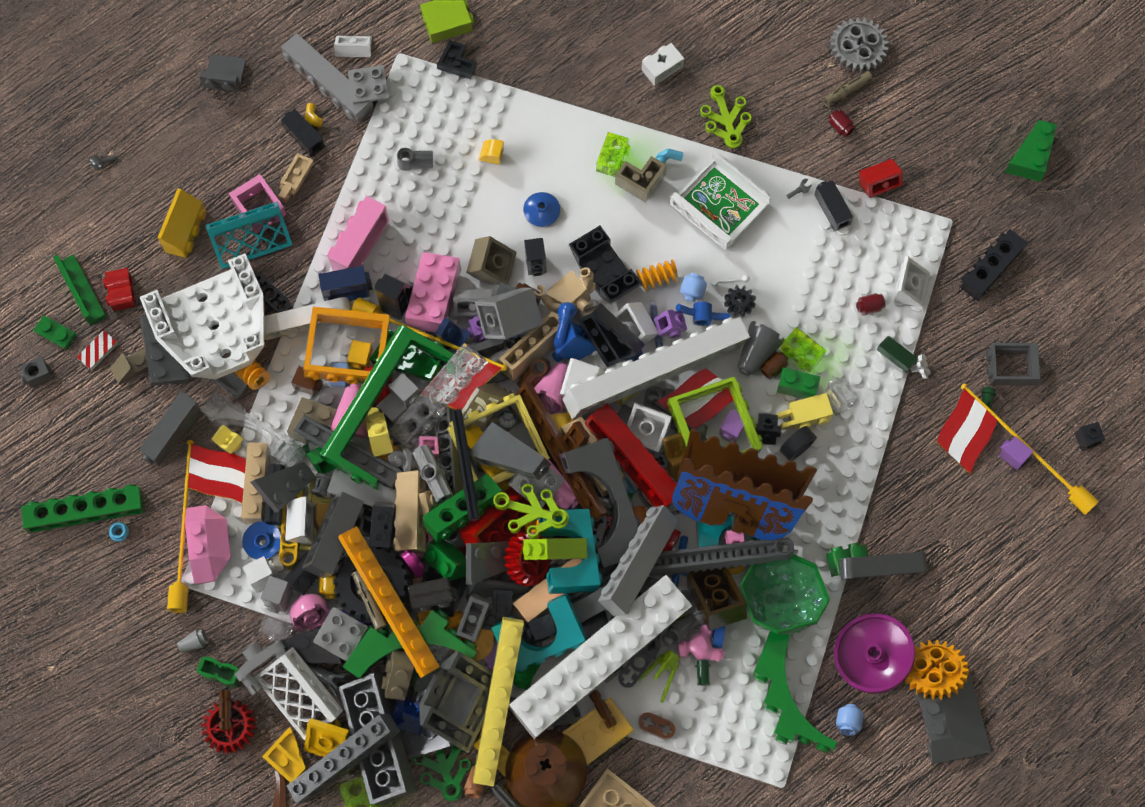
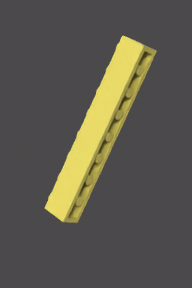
M503 617L473 776V783L494 787L523 631V620Z

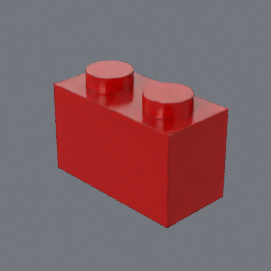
M890 159L859 171L860 186L868 197L871 198L902 186L903 172L895 161Z

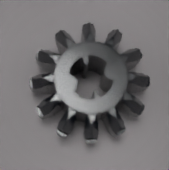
M738 285L735 286V290L730 288L728 294L724 296L726 300L724 306L729 307L727 312H734V317H737L738 313H740L742 318L745 317V312L751 314L752 308H755L756 305L754 302L756 296L751 295L752 289L746 291L745 285L742 289Z

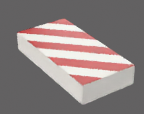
M103 330L77 356V359L92 371L118 343Z

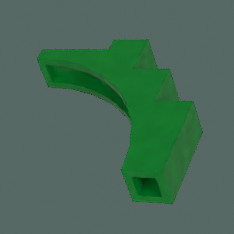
M438 609V611L432 610L420 628L417 627L418 623L413 620L426 644L444 646L460 651L471 659H474L479 653L476 649V644L468 639L465 642L459 635H456L457 631L455 629H447L451 621L447 619L449 615L441 609ZM371 626L343 667L360 679L384 656L392 653L393 650L403 647L393 631L388 636L386 629L375 630L374 626Z
M770 631L752 676L756 677L755 680L760 683H771L762 706L766 707L765 710L772 714L781 713L772 736L776 737L775 740L784 745H787V743L791 744L794 737H796L798 742L804 745L813 744L817 746V750L823 753L833 752L837 742L813 727L801 714L791 697L785 672L786 649L790 635H777Z

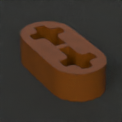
M649 712L643 713L639 717L638 724L642 731L663 740L673 738L676 729L671 721ZM647 717H650L651 722L656 724V727L652 725L644 727L642 719L646 720ZM666 725L670 726L669 730L672 733H667V735H663V730L658 728V726L663 728Z

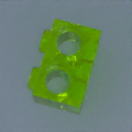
M611 132L607 133L596 163V172L615 177L625 162L623 161L624 157L630 153L629 138ZM614 146H620L621 148H620V149H615V148H613V147H614ZM612 161L615 162V164L609 165L608 162Z
M798 327L790 333L780 348L787 358H792L797 362L799 368L808 372L815 368L826 353L825 348ZM790 343H797L799 347L793 348ZM810 354L814 357V359L809 360L805 357V355Z
M362 776L338 785L345 807H360L362 805L377 807V805H370ZM354 786H361L362 791L358 796L351 794Z

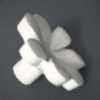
M921 354L918 356L917 364L912 366L911 372L919 371L923 379H928V375H931V372L927 368L926 356Z

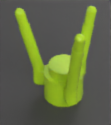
M666 650L664 654L661 653L658 659L638 679V681L642 680L659 663L661 667L654 676L655 680L658 679L664 670L670 671L672 669L660 700L661 703L665 701L675 672L679 667L677 663L680 657L671 650Z

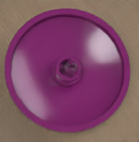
M878 613L865 614L850 621L839 633L834 647V661L838 672L851 687L870 694L885 693L901 685L911 673L915 662V645L908 630L895 618Z

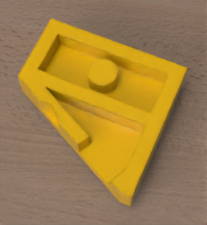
M290 727L262 756L290 783L307 770L295 735Z

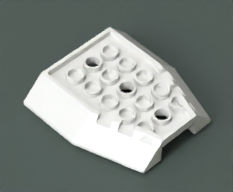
M246 254L228 260L231 270L161 298L158 290L140 297L156 340L192 377L221 378L251 365L264 347V295ZM208 297L206 301L199 302L201 298ZM213 325H219L217 329L211 330ZM231 353L230 357L222 358L224 354Z

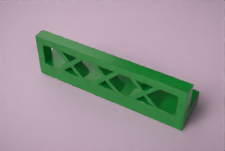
M58 254L53 256L87 323L91 326L107 318L75 255L73 254L61 260Z

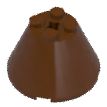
M545 730L535 739L530 734H527L514 745L506 762V781L514 798L524 807H568L583 791L587 779V763L581 748L572 738L555 730ZM544 765L551 767L550 769L546 768L545 771L542 770Z

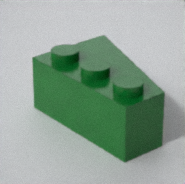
M1038 120L1004 173L1041 182L1046 173L1057 124Z

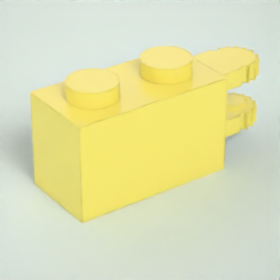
M827 393L790 402L788 410L781 411L776 415H778V419L791 418V421L779 425L782 431L791 428L796 430L804 426L811 428V425L815 424L825 425L832 419L833 411Z
M372 407L368 416L365 417L373 455L376 457L392 453L393 449L384 412L380 413L377 407Z

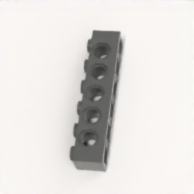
M379 714L286 786L295 802H309L400 732L398 726L390 714Z

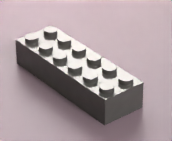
M372 673L339 687L351 735L379 714H390L398 726L391 698H385V689L381 688L382 679L385 677L384 674ZM400 732L359 763L370 805H383L417 792Z

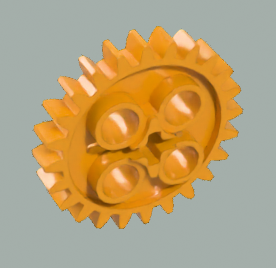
M928 640V645L920 642V648L915 646L914 666L905 680V684H910V690L916 688L917 695L923 692L924 698L928 694L931 695L932 700L935 699L936 695L943 700L944 694L951 698V692L958 694V688L963 689L964 683H967L969 669L968 662H965L966 656L961 655L960 649L954 651V645L947 647L946 641L942 645H939V640H936L935 644Z

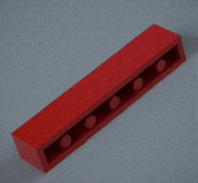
M608 403L592 413L584 424L598 440L608 438L613 443L615 460H618L623 470L655 507L664 505L668 508L673 504V491L677 483L671 479L667 471L660 466L654 456L648 452L642 442L631 432L628 425L620 419L616 411Z

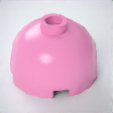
M305 594L299 596L291 605L290 619L295 630L303 632L302 629L308 628L311 631L323 625L330 613V609L325 599L321 596Z

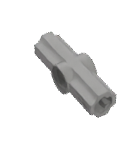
M426 444L414 449L413 455L421 470V477L427 482L438 504L445 502L453 496L445 479V471L439 467L429 445ZM435 471L434 476L431 478L432 472Z

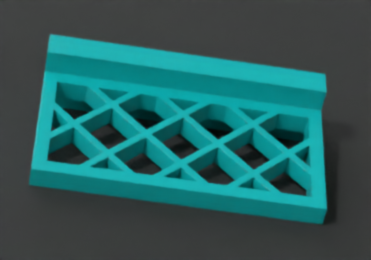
M277 201L206 225L221 269L230 267L229 262L223 263L222 255L224 251L234 254L233 258L241 255L239 251L242 245H245L252 249L250 254L246 255L248 260L293 245ZM279 216L280 224L277 228L268 225L271 218ZM259 223L263 225L260 234L250 230L253 224ZM266 227L275 231L271 240L262 236ZM241 229L245 231L242 240L232 236L235 230ZM248 233L258 237L254 246L244 242ZM280 233L286 236L287 242L279 244L274 242L277 234ZM219 235L227 237L224 246L217 244L214 237ZM230 239L240 243L236 252L226 248ZM260 239L269 242L267 249L261 250L256 247Z

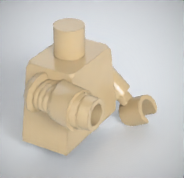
M582 268L579 271V279L571 270L546 293L545 288L542 285H538L537 289L541 291V294L534 290L536 299L541 298L542 303L554 313H558V307L564 302L573 303L577 308V312L580 310L584 313L592 307L589 301L591 300L590 294L595 290L594 274L589 268Z

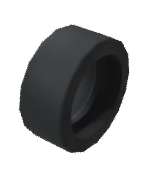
M804 426L786 440L781 446L780 452L788 460L793 461L815 442L817 436L808 426Z

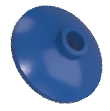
M538 192L528 197L523 207L524 216L532 225L546 227L558 219L560 204L553 195L546 192ZM544 205L545 208L540 209L538 206Z
M264 521L256 522L250 525L244 532L242 538L244 551L248 556L256 560L263 556L266 560L270 559L280 549L281 533L275 525H267ZM261 540L267 541L265 545H260Z

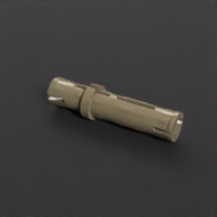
M866 71L847 84L836 87L832 93L822 98L825 106L830 107L840 100H845L846 96L872 82L873 77L871 73Z
M359 572L352 573L351 575L358 588L357 593L363 599L374 629L379 630L386 627L387 623Z

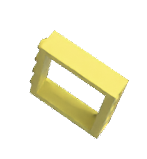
M514 393L503 397L504 402L497 404L496 401L485 406V411L479 413L478 410L467 414L469 418L464 420V426H467L515 403L537 452L546 459H550L520 394L514 396ZM452 421L450 422L451 427H448L447 430L457 449ZM471 465L472 474H473V479H474V482H475L476 480H478V478H477V476H476V474H475V472H474V469H473V467H472V465ZM504 470L491 478L497 484L512 477L515 473Z

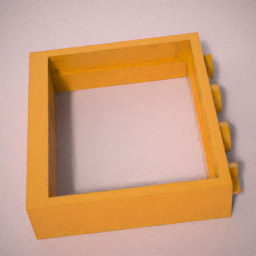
M313 306L303 368L304 377L313 378V380L327 379L329 382L345 381L348 384L364 383L371 371L311 365L317 322L382 329L379 359L387 346L390 315Z

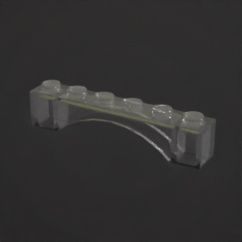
M214 392L200 410L207 419L220 427L222 425L241 426L260 433L266 438L273 458L279 464L285 465L286 468L299 464L307 454L302 448L303 444L297 439L291 440L284 431L280 429L279 431L274 430V426L268 421L263 423L255 413L245 412L246 409L238 403L234 405L231 403V399L224 394L220 396Z

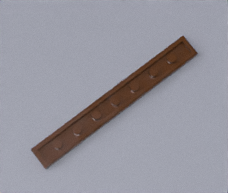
M531 382L525 383L516 395L520 394L536 430L583 509H589L590 516H593L594 523H597L607 513L606 509L584 472L565 473L559 454L570 451V448L563 440L560 431Z

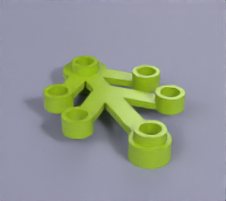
M715 85L711 88L710 97L712 100L717 101L721 115L711 111L710 106L703 105L700 109V115L713 120L706 123L705 130L707 133H713L723 138L726 146L729 148H738L743 140L741 133L746 125L751 122V114L748 112L742 113L740 123L735 130L733 122L741 109L746 106V99L742 96L737 97L735 106L729 114L724 100L725 89L721 85ZM742 101L744 104L740 105L737 102ZM715 122L725 126L726 131L717 128ZM712 125L714 128L709 129L708 126ZM731 137H734V138H736L737 140L733 141V140H731L730 138H731Z
M531 484L522 486V493L528 498L531 506L510 500L509 496L504 492L497 493L493 498L494 505L499 510L508 508L527 514L508 523L511 533H518L522 526L539 518L546 519V521L537 526L531 525L528 527L527 534L529 538L536 539L541 532L551 527L556 529L564 528L569 522L568 513L563 509H558L553 500L552 491L549 489H544L540 496L542 501L547 503L550 511L542 509ZM527 488L531 489V492L526 493L524 491ZM547 493L550 494L549 498L543 497ZM500 501H506L504 505H499ZM562 517L563 519L561 522L555 521L556 518ZM513 524L518 525L516 529L511 528ZM537 530L534 535L530 534V531Z

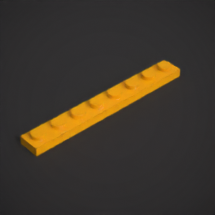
M356 526L339 535L340 542L420 678L439 668V664L358 527Z

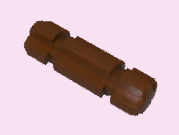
M222 690L219 692V699L221 700L219 702V718L221 719L219 721V728L222 731L231 730V702L229 701L231 699V692L229 690Z
M598 690L591 692L589 697L595 703L594 706L601 718L605 720L606 727L611 728L615 726L617 722L614 716H611L612 713L604 699H601L600 692Z

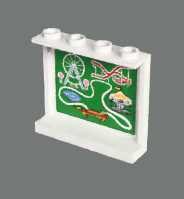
M714 152L712 159L679 193L674 192L672 194L670 205L726 250L769 206L771 197L766 190L756 186L751 178L745 177L738 167L729 164L723 155H718Z

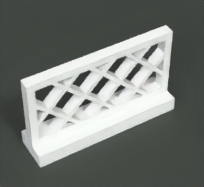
M293 647L254 677L304 740L306 738V731L302 727V721L308 722L310 718L302 716L303 708L312 710L311 718L318 720L316 719V711L322 712L327 718L322 721L325 723L332 722L343 711ZM280 662L287 668V673L278 672V664ZM264 674L273 675V684L267 683L262 676ZM277 676L286 678V687L277 685ZM291 679L296 680L300 684L299 689L290 688ZM277 690L286 691L285 700L279 699L276 695ZM290 692L299 694V702L290 701ZM303 695L309 696L312 699V705L303 703ZM289 705L298 707V715L291 714Z

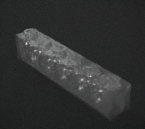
M464 343L389 432L404 447L412 448L419 444V437L433 428L435 420L445 414L447 406L458 399L460 391L470 385L472 377L483 370L484 363L487 360L471 345ZM467 363V370L462 372V365ZM454 378L455 383L452 387H450L449 381L450 379ZM441 392L442 399L437 402L436 396ZM428 407L429 414L425 417L424 410ZM416 422L417 427L412 431L411 425Z

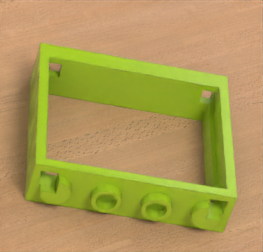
M735 377L668 399L667 405L678 433H681L683 436L685 449L690 432L680 405L729 388L751 447L760 453L763 446L762 438L756 433V422L749 415V404L746 399H743L741 395L742 386L738 381L736 382Z

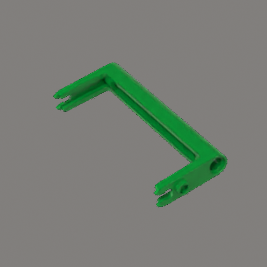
M400 325L319 454L321 459L350 475L354 482L358 484L362 482L375 490L379 489L378 479L341 456L399 362L411 345L447 364L449 362L455 363L457 358L455 354L446 350L441 343L437 341L432 342L403 325Z

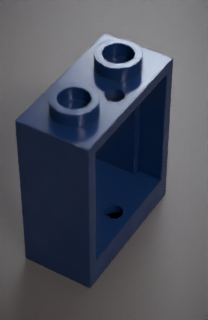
M364 266L318 274L324 301L346 297L349 301L356 300L359 297L368 298L370 297L369 290H373L369 271L365 272Z

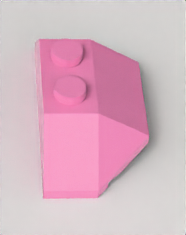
M206 505L186 508L185 526L188 556L194 584L215 582L218 575L231 559L227 519Z

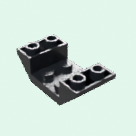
M601 225L571 242L569 247L579 268H589L593 272L595 290L598 295L611 304L641 286L642 282L632 269L628 270L611 247V239Z

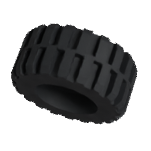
M369 547L380 566L389 572L392 586L404 607H406L409 603L408 598L412 595L411 585H413L408 566L398 553L391 551L389 548ZM349 556L347 558L343 557L341 560L342 564L333 580L335 596L340 606L350 616L363 623L370 624L372 622L363 600L358 597L355 591V580L351 575L357 569Z

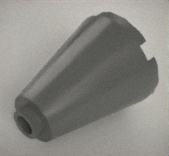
M752 321L749 325L748 334L750 338L743 345L737 365L740 368L739 372L746 376L750 374L755 375L785 341L784 338L779 339L780 334L763 324L760 327L756 326V321Z

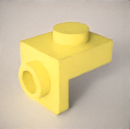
M222 425L211 438L219 447L230 454L236 452L241 447V441L243 440L240 435L232 432L225 425Z

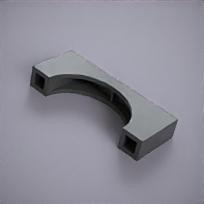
M608 438L600 439L559 454L565 473L584 472L595 477L605 487L610 496L613 507V520L606 538L595 547L596 553L599 554L598 568H605L620 562V558L627 551L629 542L635 537L640 525L639 519L633 512V502L626 492V481L622 479L620 474V463L618 460H615L613 454L615 451L613 443Z

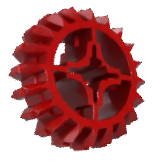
M520 532L512 537V541L507 542L509 548L504 549L507 553L503 557L506 559L504 566L508 567L506 573L511 575L510 579L515 581L516 584L524 586L536 585L544 580L548 573L547 570L551 568L549 562L552 559L524 560L523 540L531 538H529L527 532Z
M230 699L231 711L239 712L243 716L241 720L230 719L232 724L231 730L222 731L219 728V724L214 727V723L219 717V705L217 703L213 704L215 707L214 711L208 708L209 717L203 716L207 723L201 724L202 728H207L201 732L203 736H207L204 741L206 743L211 742L209 747L211 749L216 748L218 753H221L224 748V753L229 754L231 748L235 754L237 753L238 746L241 750H244L243 743L245 742L248 745L251 743L247 739L248 736L253 738L255 736L250 730L257 729L256 725L251 724L256 721V718L250 717L253 711L247 710L248 705L244 704L241 706L240 700H237L234 704L233 699ZM244 726L242 734L236 739L237 730ZM225 733L229 742L217 740L214 734Z

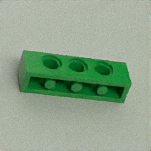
M488 473L474 482L476 497L484 498L483 500H477L480 516L488 508L495 507L493 498L497 493L502 492L501 488ZM464 489L423 516V526L436 542L442 539L446 540L458 528L462 529L469 523L468 511L460 510L463 507L467 508ZM445 518L452 519L449 522L444 521Z

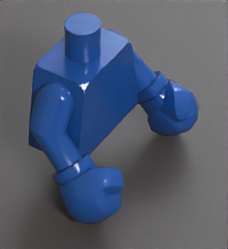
M564 302L558 307V321L560 323L553 340L556 351L552 353L553 359L558 363L564 358L569 361L570 358L581 360L596 351L583 328L571 322L572 317L577 312V308L570 302Z

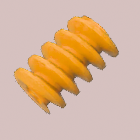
M671 259L670 263L664 261L663 266L661 263H657L656 268L650 265L649 271L646 267H643L642 273L639 269H636L637 277L642 282L641 287L645 291H648V285L655 289V283L662 287V281H665L667 285H669L670 279L674 283L677 282L678 273L673 259Z
M256 360L251 365L234 372L252 390L264 387L270 380V373L261 367Z

